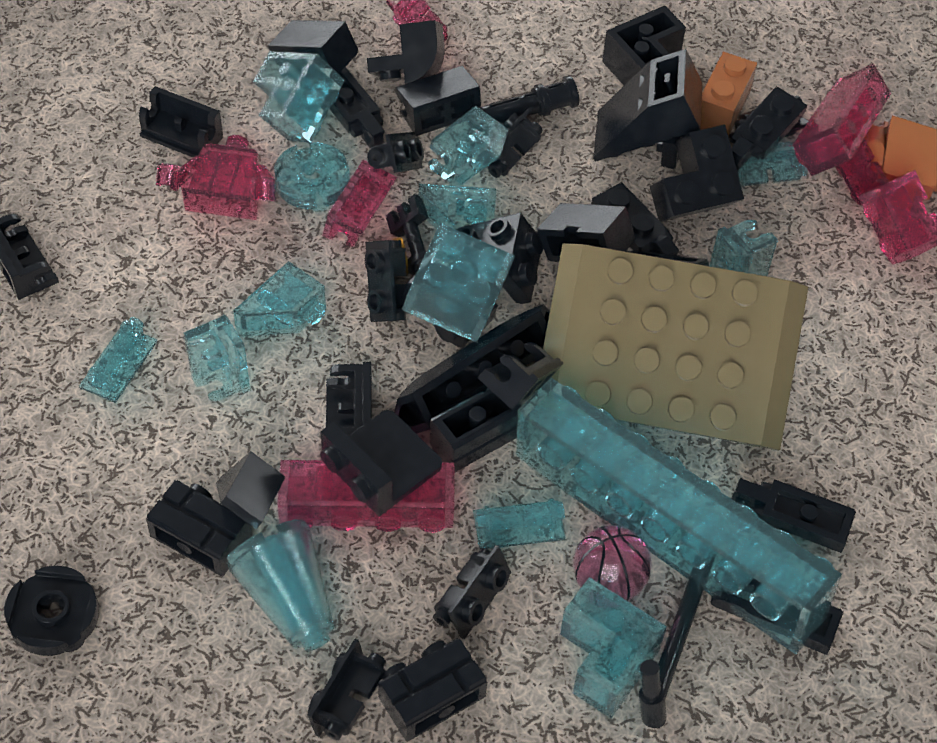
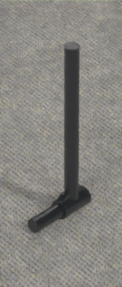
M711 524L706 530L659 663L654 660H645L640 665L642 687L639 690L641 719L650 728H660L666 722L665 699L724 535L723 528L718 525Z

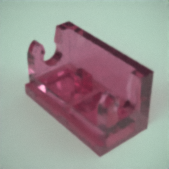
M362 160L329 211L322 236L333 240L338 231L348 237L346 245L353 247L359 239V235H362L396 182L397 177L383 169L373 168L369 162Z

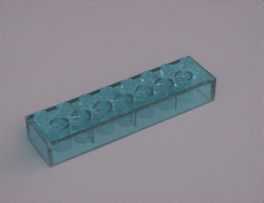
M550 378L518 409L516 456L615 528L618 529L619 526L624 527L627 534L638 536L644 541L649 552L686 578L697 580L710 595L721 597L724 591L730 595H736L750 601L759 614L774 622L770 623L745 613L746 610L732 604L730 609L796 655L805 645L810 635L826 619L842 573L837 571L827 559L813 555L797 544L794 538L787 532L776 530L760 519L750 507L739 505L723 494L714 483L702 480L686 469L677 458L665 455L653 447L643 435L631 432L616 422L606 410L597 409L582 399L576 390L569 386H563L553 378ZM628 536L629 538H631L632 540H634L646 549L643 542H641L639 539ZM754 578L760 582L756 589L749 585Z

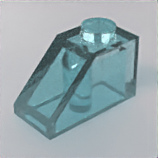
M288 261L233 310L236 333L242 337L300 333L308 324L314 325L318 323L325 314V286Z

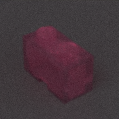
M915 170L859 195L864 214L871 222L879 239L880 248L892 264L912 259L937 246V216L935 212L928 214L922 202L928 197Z

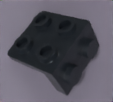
M517 213L463 226L455 230L447 260L454 264L468 281L478 286L499 282L515 303L525 304L530 303L532 300L534 285L537 283V270L540 254L543 252V245L538 232L532 228L522 213Z
M391 410L382 411L349 436L335 422L320 431L322 448L320 457L325 466L331 472L337 474L350 487L356 498L366 503L378 517L442 469L441 457Z

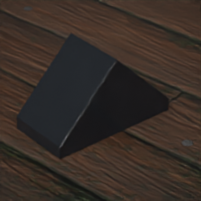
M250 451L216 482L220 503L257 529L263 522L286 476Z

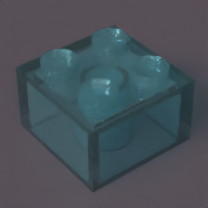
M440 223L412 281L402 310L477 343L515 255Z

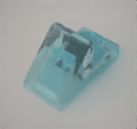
M419 184V196L424 202L429 217L426 220L450 242L454 241L456 221L476 224L494 219L496 188Z

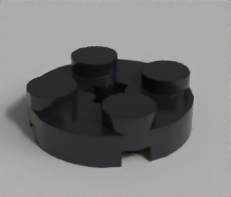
M55 565L35 570L36 575L28 578L24 583L22 580H19L10 590L4 605V618L14 642L26 651L42 656H53L78 650L84 644L85 639L93 632L99 617V603L96 594L85 577L73 568ZM52 602H58L60 610H62L58 616L46 618L45 614L40 613L42 609H49Z

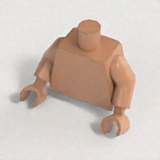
M893 115L890 123L884 121L883 126H875L871 123V119H867L864 131L866 149L872 170L879 174L878 184L892 189L888 206L907 212L910 210L914 196L929 200L933 192H937V129Z

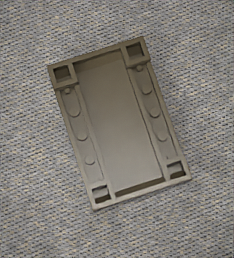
M563 243L543 350L553 359L559 358L563 365L539 393L534 395L533 406L591 415L780 451L809 286L790 280L602 247Z

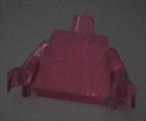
M240 135L229 136L226 145L211 143L204 145L198 156H194L181 167L168 163L157 166L155 185H169L171 190L178 191L181 188L185 211L257 220L259 199L265 201L270 199V202H275V193L277 191L275 179L272 178L268 168L263 164H259L258 152L254 149H248V140Z

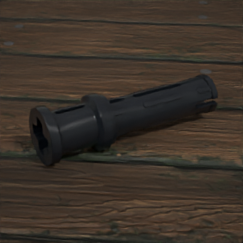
M567 75L562 78V81L546 86L542 84L534 85L531 92L524 93L523 95L469 109L468 120L474 132H479L492 126L504 124L513 113L520 117L529 107L533 110L527 116L538 113L539 116L543 115L545 117L550 115L551 111L565 106H570L571 108L578 107L580 101L578 88L574 79Z

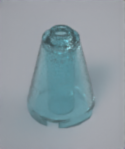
M296 519L275 525L279 532L277 534L264 538L262 532L252 536L228 555L227 565L232 575L294 649L304 647L306 652H310L330 641L328 634L334 629V623L311 530L305 520Z

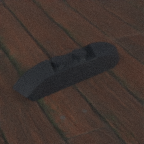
M542 304L505 321L422 374L399 395L394 413L416 434L430 430V419L480 392H486L488 387L478 379V376L484 369L491 368L500 363V357L512 354L521 359L526 366L533 362L535 358L532 353L526 351L524 344L532 342L543 349L550 314L548 308Z

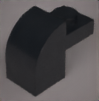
M436 20L399 24L402 54L367 58L368 73L380 76V81L382 82L401 80V74H404L405 84L435 75L440 70L445 55L443 25Z

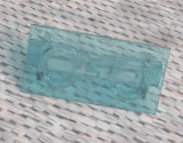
M794 142L778 143L764 160L752 156L737 171L741 187L768 183L767 170L772 169L774 183L800 180L802 176L808 174L807 162L800 160L801 155L808 149V145L794 146Z
M131 317L129 321L124 320L95 364L88 370V374L79 385V388L116 403L156 345L157 339L144 334V324L141 320L135 317Z
M553 498L548 499L547 502L494 508L484 506L483 509L473 510L479 550L482 548L491 549L495 545L508 547L565 540L562 519L565 518L563 502L554 501Z

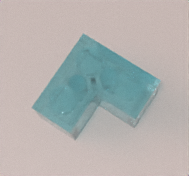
M269 51L253 80V83L269 96L259 116L287 140L312 143L314 137L319 133L321 124L331 105L336 101L338 92L345 80L317 54Z
M590 577L565 608L560 635L589 653L577 670L573 694L609 718H612L641 678V663L645 660H653L660 651L667 626Z

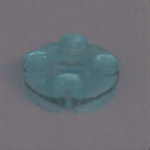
M319 142L309 143L310 148L298 150L297 145L288 148L279 156L274 166L276 192L284 201L298 208L322 212L345 196L350 186V171L346 164V158L340 150ZM314 172L319 173V177L316 179H308L304 176L305 174L313 175Z

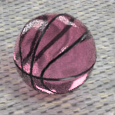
M616 525L598 527L588 533L575 550L573 570L576 581L589 597L601 603L619 604L631 600L642 591L650 578L652 561L649 550L636 533L625 527Z

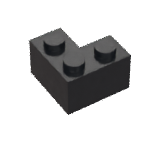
M664 5L606 30L602 62L625 85L650 60L682 50L686 26Z
M725 124L690 132L675 141L683 174L664 178L649 186L657 218L660 222L730 206L743 200L744 195Z

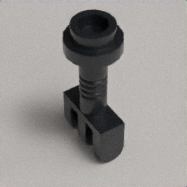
M413 194L408 198L409 204L403 202L397 206L398 213L392 210L386 215L390 233L397 237L405 236L411 253V256L407 259L408 273L413 276L436 258L433 252L425 250L418 225L429 218L424 202L418 194Z

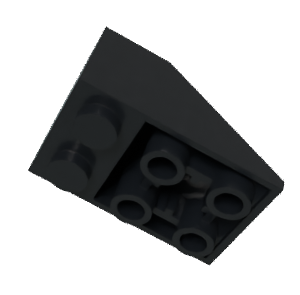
M687 49L650 60L598 110L593 154L595 162L609 157H617L622 153L642 147H651L659 142L679 136L683 137L690 132L701 130L702 81Z

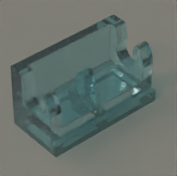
M475 106L432 139L429 148L436 155L444 159L445 165H442L434 158L428 162V165L436 174L448 181L450 187L458 188L500 157L508 129Z
M746 220L728 229L724 226L718 229L709 266L767 276L778 239L772 232L761 234L758 238L748 237L745 233L756 228V220Z
M227 315L184 332L191 378L196 387L208 385L214 380L223 383V387L220 390L213 391L208 395L209 400L218 401L240 391L243 394L250 391L245 345Z

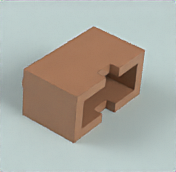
M723 51L702 92L701 130L725 124L729 137L734 127V122L737 120L750 94L757 62Z

